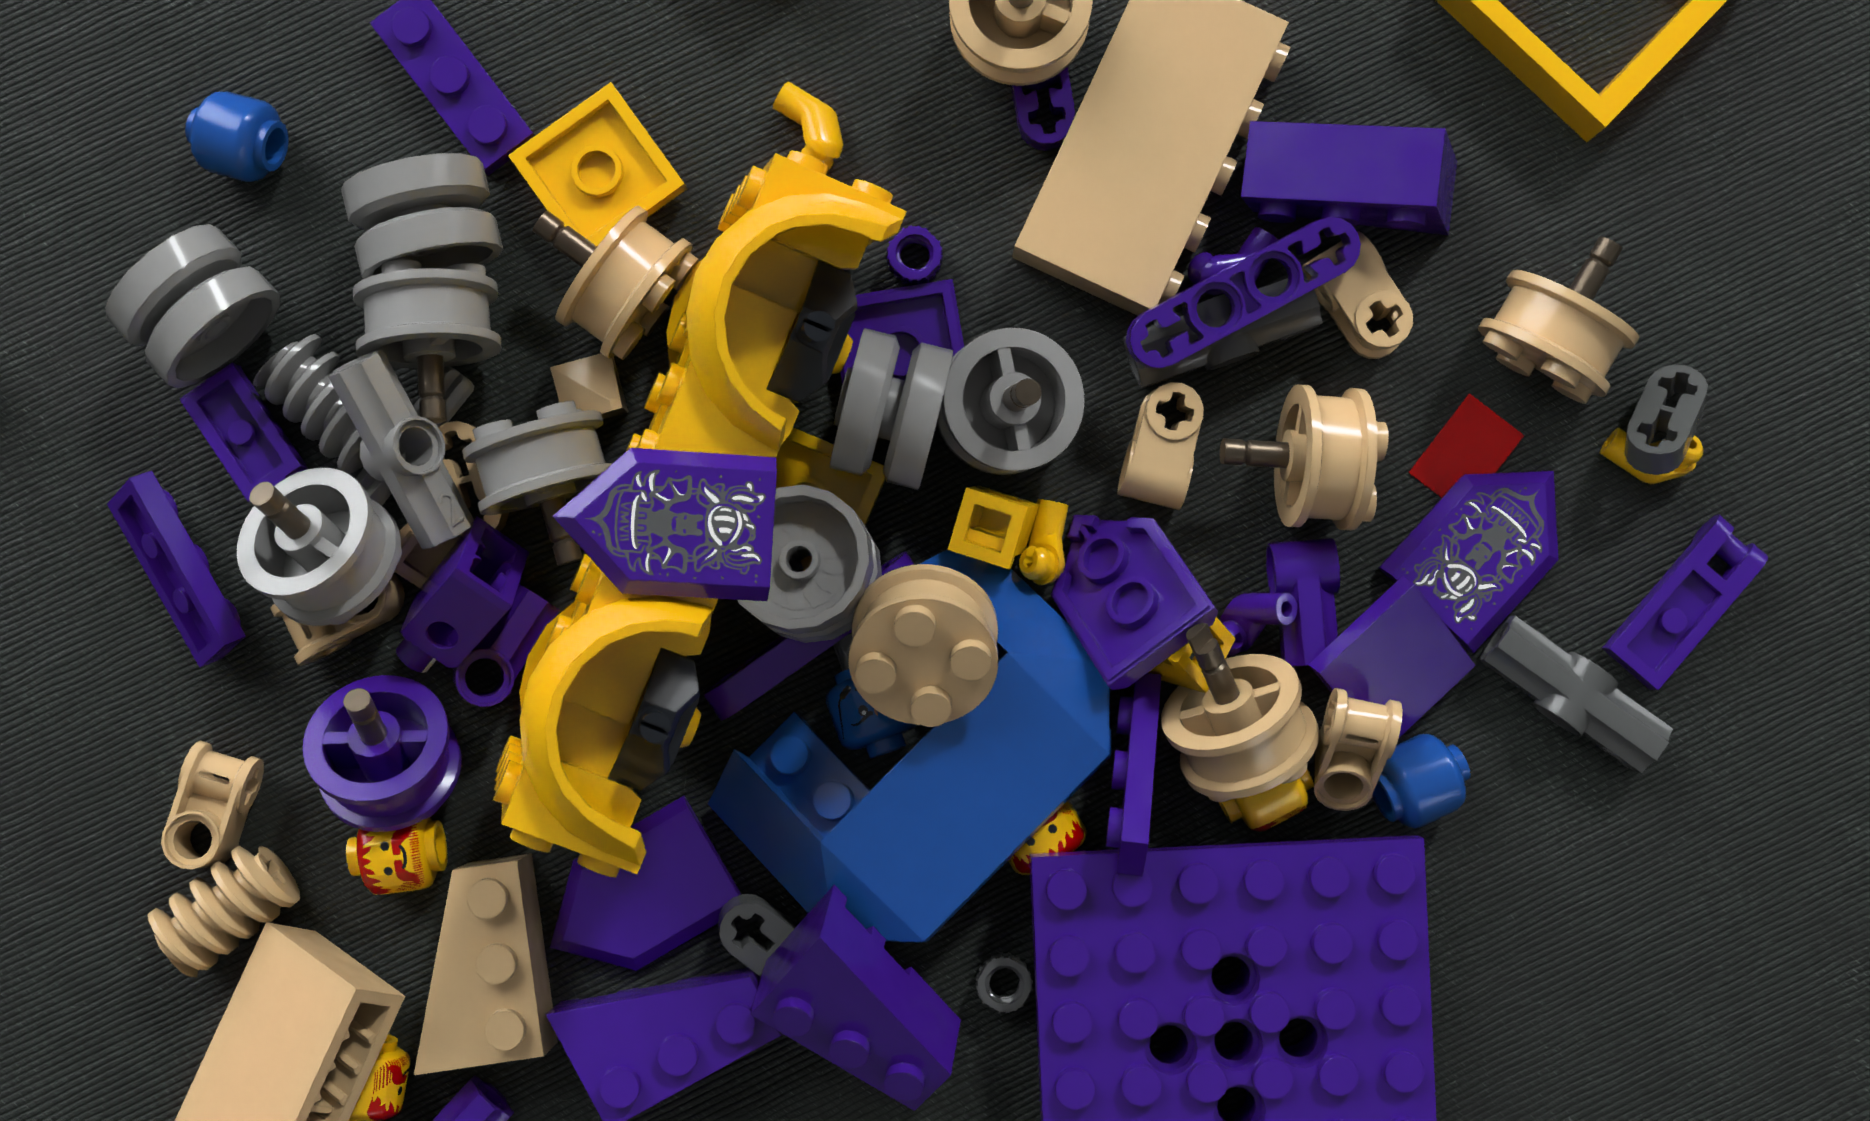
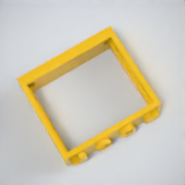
M1498 0L1436 1L1583 140L1588 142L1608 126L1727 0H1688L1599 94Z

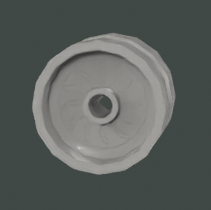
M437 153L399 159L361 171L346 180L342 186L341 192L348 221L356 227L367 230L357 239L354 246L363 279L381 274V265L391 260H414L420 262L422 268L446 269L451 265L461 263L484 265L498 257L503 251L496 218L491 213L478 209L487 200L490 191L483 163L476 156L462 153Z
M211 224L193 226L179 232L146 253L126 272L112 290L105 311L107 320L129 343L139 347L147 345L145 349L146 362L169 386L182 388L194 385L216 374L248 349L272 322L280 307V294L259 271L250 266L241 268V252L220 229Z
M864 328L853 368H847L833 424V426L838 427L830 468L862 476L871 466L877 439L880 438L890 441L883 468L886 482L918 490L930 451L950 370L953 350L921 342L912 351L906 379L901 380L893 378L900 350L897 337Z
M804 484L776 488L768 601L738 600V602L779 636L804 643L833 640L852 629L853 614L859 600L869 585L882 576L880 551L867 527L860 520L856 512L832 492ZM812 556V562L805 571L795 572L803 569L800 562L802 559Z

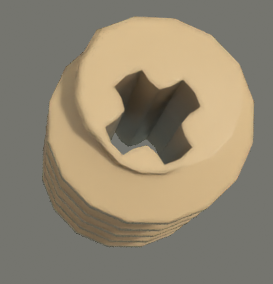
M237 846L231 851L232 858L238 868L237 870L232 871L228 866L219 861L210 867L211 874L217 884L216 886L212 887L204 879L196 877L189 882L190 890L196 901L192 903L187 897L178 892L168 898L169 906L175 917L171 918L167 913L158 908L148 913V921L155 933L154 936L158 946L181 973L189 977H197L199 970H208L218 962L219 954L228 955L239 946L240 938L249 939L259 931L260 922H272L280 915L281 907H291L300 900V891L294 877L279 856L270 849L260 846L258 848L259 853L254 856L245 848Z

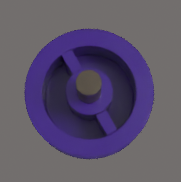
M381 675L367 677L340 688L329 696L315 711L307 725L303 738L304 763L313 781L319 787L328 808L344 823L365 831L388 832L400 830L431 817L448 799L460 775L462 760L460 746L449 725L441 702L426 686L401 676Z

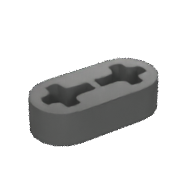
M1674 364L1654 371L1648 379L1627 428L1624 454L1627 462L1634 469L1645 474L1659 475L1675 470L1683 462L1703 416L1708 384L1705 377L1698 370L1689 366ZM1673 393L1682 394L1675 408L1665 406L1666 399H1670ZM1657 430L1667 433L1666 440H1662L1658 447L1649 445L1653 441Z
M742 894L730 899L724 904L719 913L718 920L722 945L731 955L760 977L762 976L766 960L798 925L768 901L754 894ZM755 913L760 915L758 919L759 928L762 934L769 939L764 943L751 933H746L741 939L735 937L737 929L733 919L738 915L746 920L750 919Z

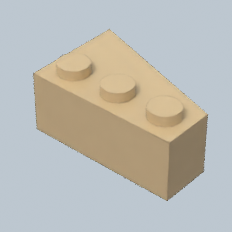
M532 853L469 862L452 870L414 1075L544 1057L558 1043L557 1035L546 1016V1013L553 1008Z

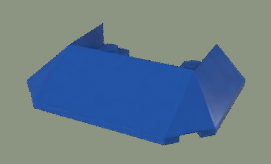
M945 550L920 564L939 565L959 571L975 581L990 598L998 621V671L994 685L987 697L966 715L933 727L872 789L858 777L800 715L793 712L750 757L735 749L733 750L708 802L712 810L807 913L812 910L835 884L847 897L845 907L865 929L874 926L886 941L927 943L1111 757V729L1109 728V692H1111V689L1107 686L1070 625L1012 569H1006L950 550Z

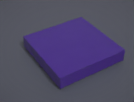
M953 279L856 295L858 309L855 311V317L848 332L853 340V344L847 361L840 372L842 384L847 368H853L864 328L897 337L900 350L893 378L901 380L906 379L912 351L921 342L953 350V356L964 347Z
M1403 576L1308 664L1331 693L1334 688L1344 689L1350 698L1383 705L1390 699L1400 701L1403 712L1399 738L1476 666L1418 587Z

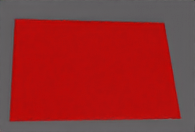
M1469 393L1408 473L1442 498L1464 474L1496 473L1524 435Z

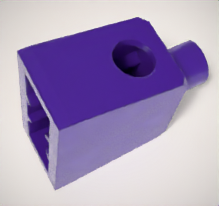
M478 516L475 517L474 521L470 524L471 527L464 531L419 589L401 628L400 633L404 639L396 648L397 656L407 667L416 672H427L436 660L448 668H457L513 604L529 552Z

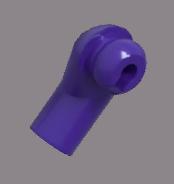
M1254 227L1237 254L1215 255L1213 257L1210 253L1203 252L1194 256L1188 266V278L1195 285L1278 241V239L1266 230ZM1270 259L1262 261L1257 266L1254 281L1257 280ZM1212 289L1205 292L1213 296L1224 294L1219 290Z
M1244 593L1233 598L1220 617L1221 623L1236 638L1227 657H1233L1239 652L1247 651L1257 640L1266 625L1291 624L1297 615L1298 607L1295 598L1290 593Z

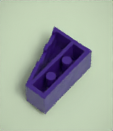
M1250 121L1241 197L1252 212H1258L1259 219L1269 222L1290 223L1296 221V217L1317 220L1336 217L1344 219L1351 223L1352 226L1366 225L1449 236L1457 160L1446 128Z
M834 884L766 960L750 1015L915 1111L951 1076L961 1019L912 967L904 970L884 949L886 939L874 926L868 929L863 927L845 907L847 897Z
M748 967L681 979L674 983L641 989L638 987L626 989L613 994L581 1000L577 998L560 1001L546 1013L551 1026L602 1121H627L782 1035L779 1031L750 1015L761 977Z

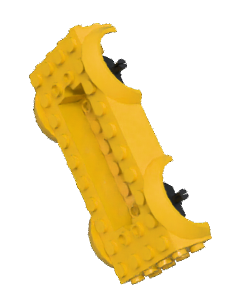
M791 150L787 158L775 153L763 169L753 165L748 176L745 175L742 184L738 185L734 194H731L717 228L723 231V233L716 238L706 256L694 266L674 297L666 331L669 370L666 375L658 373L645 403L644 409L655 413L649 428H645L642 436L634 433L626 451L630 448L776 457L780 446L791 433L799 414V410L794 404L799 403L828 382L831 374L840 373L847 361L853 344V340L848 332L854 320L855 311L858 308L851 274L844 272V270L858 268L867 246L875 241L882 242L898 233L907 211L890 204L893 195L887 190L867 181L855 179L851 187L826 176L829 167L825 163L798 151ZM584 554L570 587V590L577 592L575 601L545 626L527 655L519 690L521 739L510 735L495 771L497 772L495 778L497 782L494 788L496 793L493 800L502 803L501 824L513 828L510 834V838L513 841L546 853L551 851L553 844L562 846L580 854L577 863L605 876L617 877L620 868L638 874L646 855L641 832L631 828L641 803V798L635 793L633 788L641 791L669 772L679 748L690 745L698 728L701 713L696 706L700 693L694 660L690 656L701 655L710 632L711 616L718 599L622 594L591 558Z

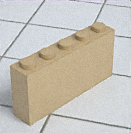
M1129 0L1016 241L1012 258L1137 316L1175 296L1185 276L1174 270L1184 248L1194 253L1196 252L1211 220L1210 217L1200 213L1210 191L1220 196L1223 194L1238 162L1227 156L1236 135L1248 139L1250 121H1257L1264 106L1263 103L1253 99L1263 78L1275 82L1291 48L1280 42L1289 22L1242 0Z
M266 922L175 1121H349L405 995L318 932Z

